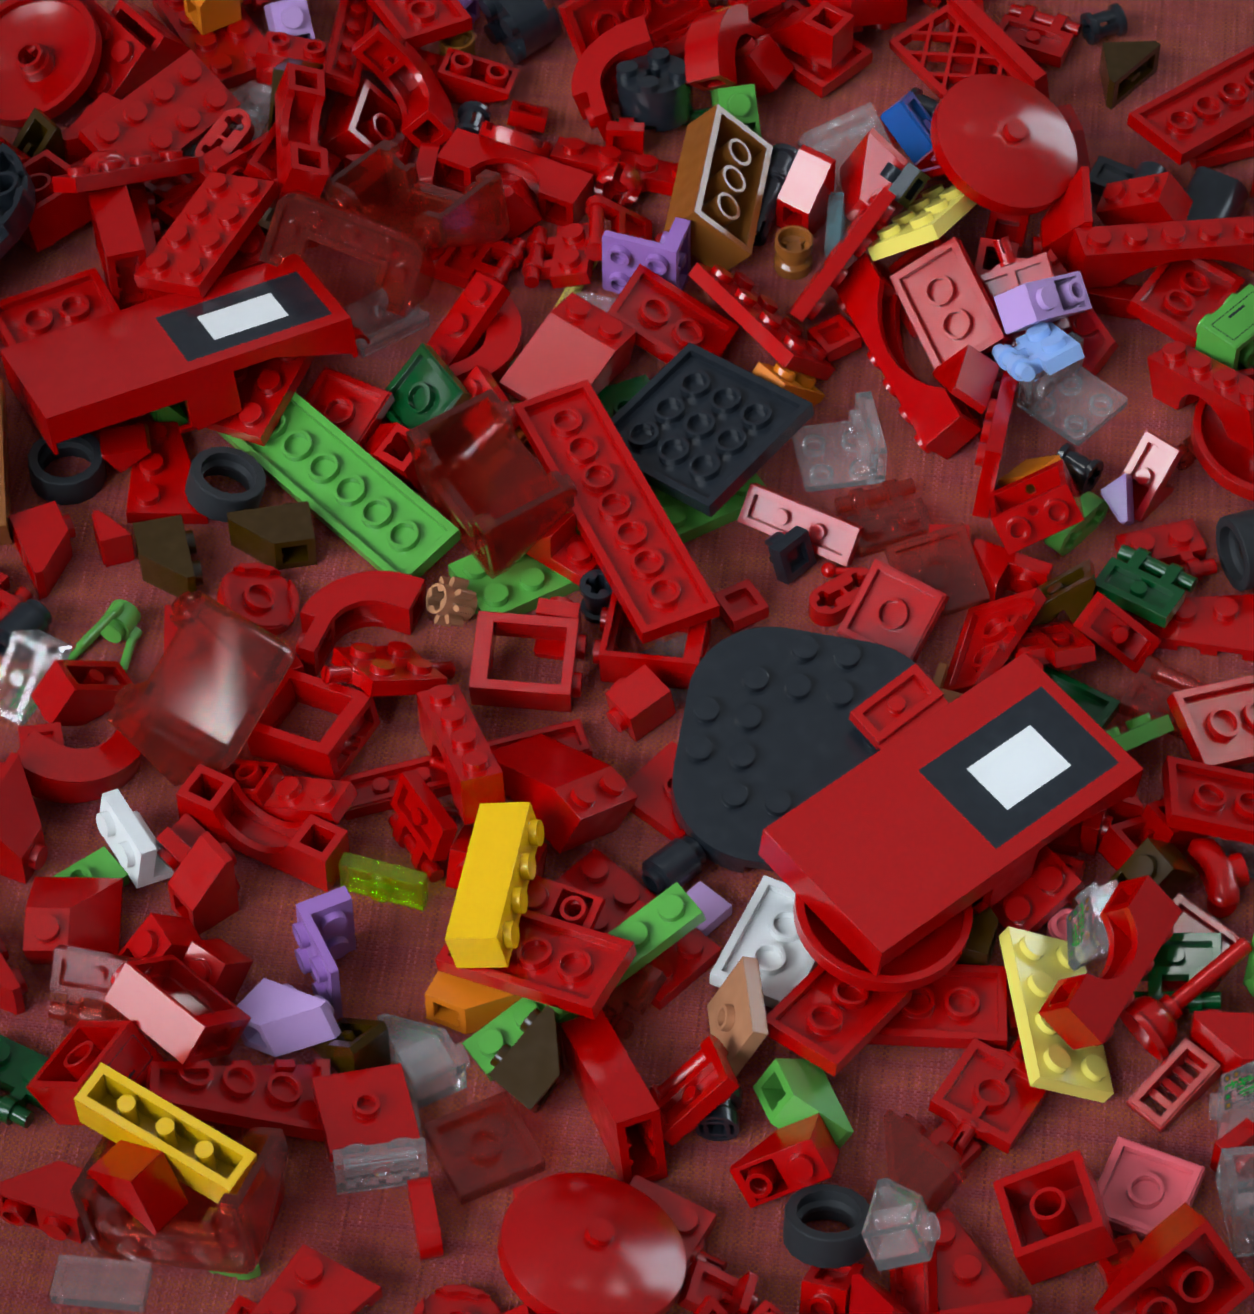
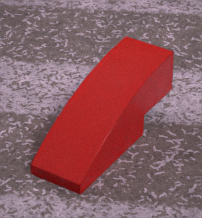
M1163 798L1147 803L1141 816L1110 825L1098 851L1118 871L1147 838L1172 843L1182 853L1188 850L1192 840L1199 837L1207 838L1209 835L1167 827Z

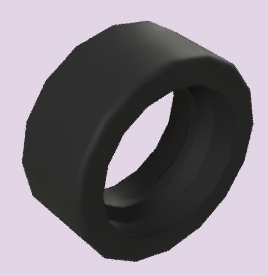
M86 433L56 443L59 453L57 455H54L43 436L40 437L32 445L28 454L31 485L38 496L48 502L56 501L59 505H73L93 498L103 488L107 479L106 463L101 455L100 442L96 437ZM74 456L84 458L91 463L82 473L70 477L52 476L44 471L45 467L52 461L62 457Z
M226 446L211 447L199 452L192 460L186 481L185 493L189 503L199 513L212 520L226 523L228 522L227 512L259 508L265 489L266 475L263 467L257 460L242 450ZM215 475L230 477L240 482L247 491L232 494L219 491L212 487L204 478Z
M1249 509L1220 517L1216 525V545L1220 563L1227 579L1238 591L1254 588V509Z
M817 1184L802 1188L791 1195L785 1205L783 1224L784 1245L792 1256L808 1265L819 1268H841L852 1265L862 1259L871 1246L872 1208L863 1196L849 1188L831 1184ZM818 1219L834 1220L844 1223L851 1229L838 1233H828L814 1230L805 1225V1223Z

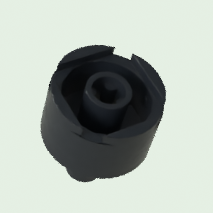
M543 0L478 1L479 7L488 22L484 26L488 39L494 45L501 42L505 46L507 55L515 64L547 46L562 34L561 22L555 7L548 10Z
M660 47L649 50L647 55L617 64L616 80L620 117H632L634 122L645 123V126H656V132L673 130L689 121L692 109L694 110L693 87L686 83L685 61L683 59L670 55L668 49Z

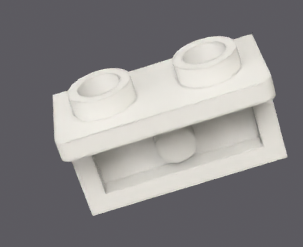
M118 788L102 793L100 813L96 815L99 832L110 846L120 865L128 873L135 887L138 889L171 878L175 871L170 869L157 856V851L160 848L156 845L155 836L140 813L131 810Z

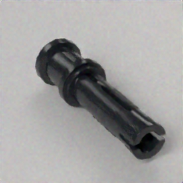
M784 143L773 145L753 246H762L767 241L768 233L776 215L777 197L798 153V150L791 145Z

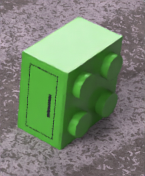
M1252 284L1247 285L1238 294H1231L1225 300L1223 306L1213 314H1206L1196 327L1197 340L1195 349L1236 371L1254 368V286Z

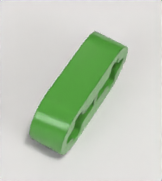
M1091 491L1081 496L1084 520L1044 539V544L1062 556L1071 552L1103 521L1109 506L1106 501Z

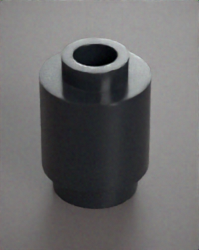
M34 599L19 602L0 621L1 656L8 659H22L48 633L49 625L52 623V616L43 604Z
M684 836L681 839L674 838L642 863L643 883L650 892L656 895L661 894L676 882L683 887L702 872V866L707 862L706 854L694 838L690 836Z

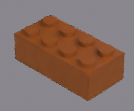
M716 104L687 125L664 231H670L676 217L691 220L690 254L709 267L718 264L728 271L752 254L773 146L719 104Z

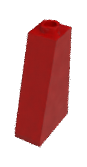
M603 1010L600 1011L595 1020L581 1016L560 1023L566 1061L620 1181L630 1184L635 1174L651 1182L667 1178L668 1171L659 1107Z

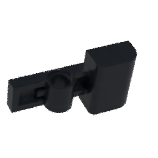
M1100 155L1090 172L1091 193L1102 197L1107 183L1164 173L1167 170L1162 165L1153 161H1144L1138 165L1137 169H1134ZM1204 166L1197 168L1187 188H1183L1193 200L1187 220L1240 217L1248 199V191L1242 182Z

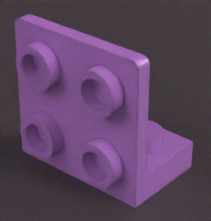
M676 217L670 231L663 232L660 243L608 230L604 231L602 235V288L620 294L639 264H642L679 289L684 290L690 277L688 274L690 273L691 220Z
M346 886L295 904L297 923L292 924L294 937L300 947L294 950L299 968L303 974L310 972L314 983H312L313 994L324 997L332 1005L335 1020L343 1017L339 970L334 960L342 958L348 952L356 949L353 903Z

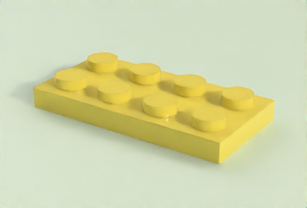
M938 184L926 189L921 193L923 198L913 201L908 211L892 218L893 224L877 232L878 238L867 247L873 262L939 239L977 203L966 197L954 185L944 189L942 184Z
M1008 926L999 935V941L1030 1086L1104 1103L1114 1094L1103 1044L1073 1050L1039 1014L1040 1009L1058 980L1087 973L1081 944H1077V947L1072 946V949L1074 948V955L1069 959V952L1072 950L1071 942Z

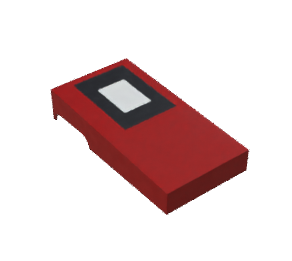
M297 253L217 278L203 299L171 293L2 348L0 353L10 388L54 455H57L59 453L56 443L182 401L186 402L190 424L179 427L180 433L203 429L242 411L234 371L276 357L351 354L355 358L359 356L356 339L362 338L367 344H370V340L360 328L353 327L349 314Z
M1024 652L764 828L758 855L867 969L877 977L880 975L882 967L984 896L983 901L973 907L975 914H979L989 906L993 907L1031 877L1038 851L1074 825L1128 797H1134L1144 768Z

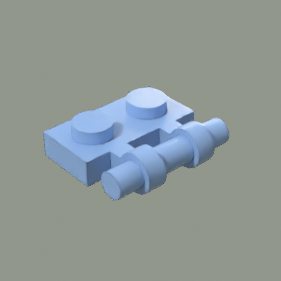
M1051 321L1038 323L1028 328L1026 334L1016 338L1017 346L1015 347L997 344L992 349L994 361L1000 368L1007 370L1009 375L1017 381L1025 382L1032 381L1035 375L1043 371L1052 375L1085 358L1080 343Z

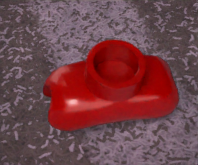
M1195 838L1188 847L1189 855L1187 860L1197 870L1208 895L1207 910L1218 919L1229 917L1236 911L1239 905V888L1249 886L1250 883L1246 862L1240 852L1226 855L1220 844L1212 838Z

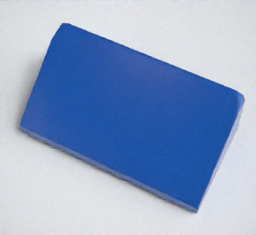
M909 91L881 114V120L913 164L933 148L930 132L932 118L913 92Z

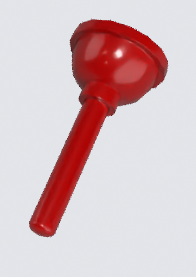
M1239 938L1171 996L1165 994L1159 1000L1150 996L1134 998L1132 1003L1121 1012L1120 1019L1147 1052L1157 1060L1163 1061L1169 1056L1168 1050L1176 1040L1178 1027L1175 1021L1183 1015L1182 1009L1252 952L1251 943L1246 938Z

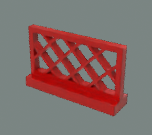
M948 0L949 4L889 40L890 49L940 99L947 93L949 83L956 84L967 77L977 75L979 65H995L998 68L997 74H1004L1005 76L1018 79L1032 86L1048 99L1050 98L1047 73L973 0ZM947 19L955 25L954 32H934L935 27ZM911 41H925L923 51H910L904 46ZM932 42L951 43L949 53L930 52ZM957 44H974L976 52L975 54L956 53ZM927 62L947 63L945 73L929 72L926 69ZM953 63L973 64L971 74L951 73Z

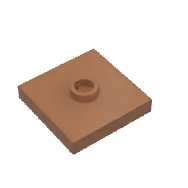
M742 956L707 1005L710 1033L718 1038L727 1049L728 1055L726 1057L735 1077L769 1034L759 962L757 958Z

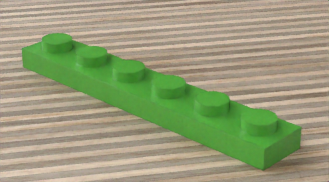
M678 882L674 883L608 933L609 935L633 941L637 952L617 986L706 920L701 909ZM522 997L462 1042L466 1051L490 1081L494 1080L489 1076L494 1069L490 1064L493 1057L506 1043L513 1046L524 1033L519 1028L526 1017L535 1008L542 1011L546 1004ZM550 1006L559 1014L560 1023L579 1016L578 1014Z

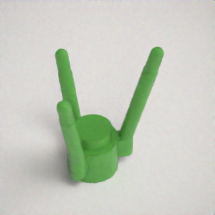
M114 600L102 618L76 643V647L65 660H76L100 635L112 643L126 640L120 665L127 673L135 644L143 634L142 630L137 627L141 620L139 610L126 600Z

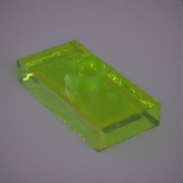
M349 852L343 853L339 862L341 887L346 886L348 891L368 896L377 902H391L424 911L428 901L427 874L425 872Z

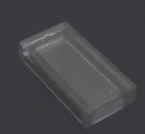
M59 1254L50 1291L51 1303L144 1312L153 1273L151 1263Z

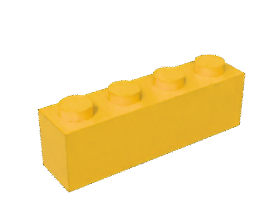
M531 802L479 804L445 936L446 944L456 968L508 967L512 950L516 949L519 945L520 933L518 925L521 914H525L528 907L527 888L529 880H533L536 875L535 855L537 847L542 846L544 842V826L540 819L537 820Z
M102 1062L74 1098L81 1123L116 1144L120 1140L163 1151L177 1180L232 1213L237 1210L260 1177L258 1159L255 1152Z

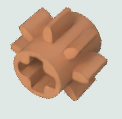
M440 576L439 583H435L429 588L426 595L427 611L436 614L434 618L435 624L447 627L451 625L463 627L464 620H468L474 615L477 608L476 592L467 589L469 585L468 579L455 576L452 578Z

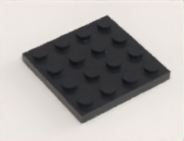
M689 342L611 420L649 485L712 517L814 415V410L811 402Z

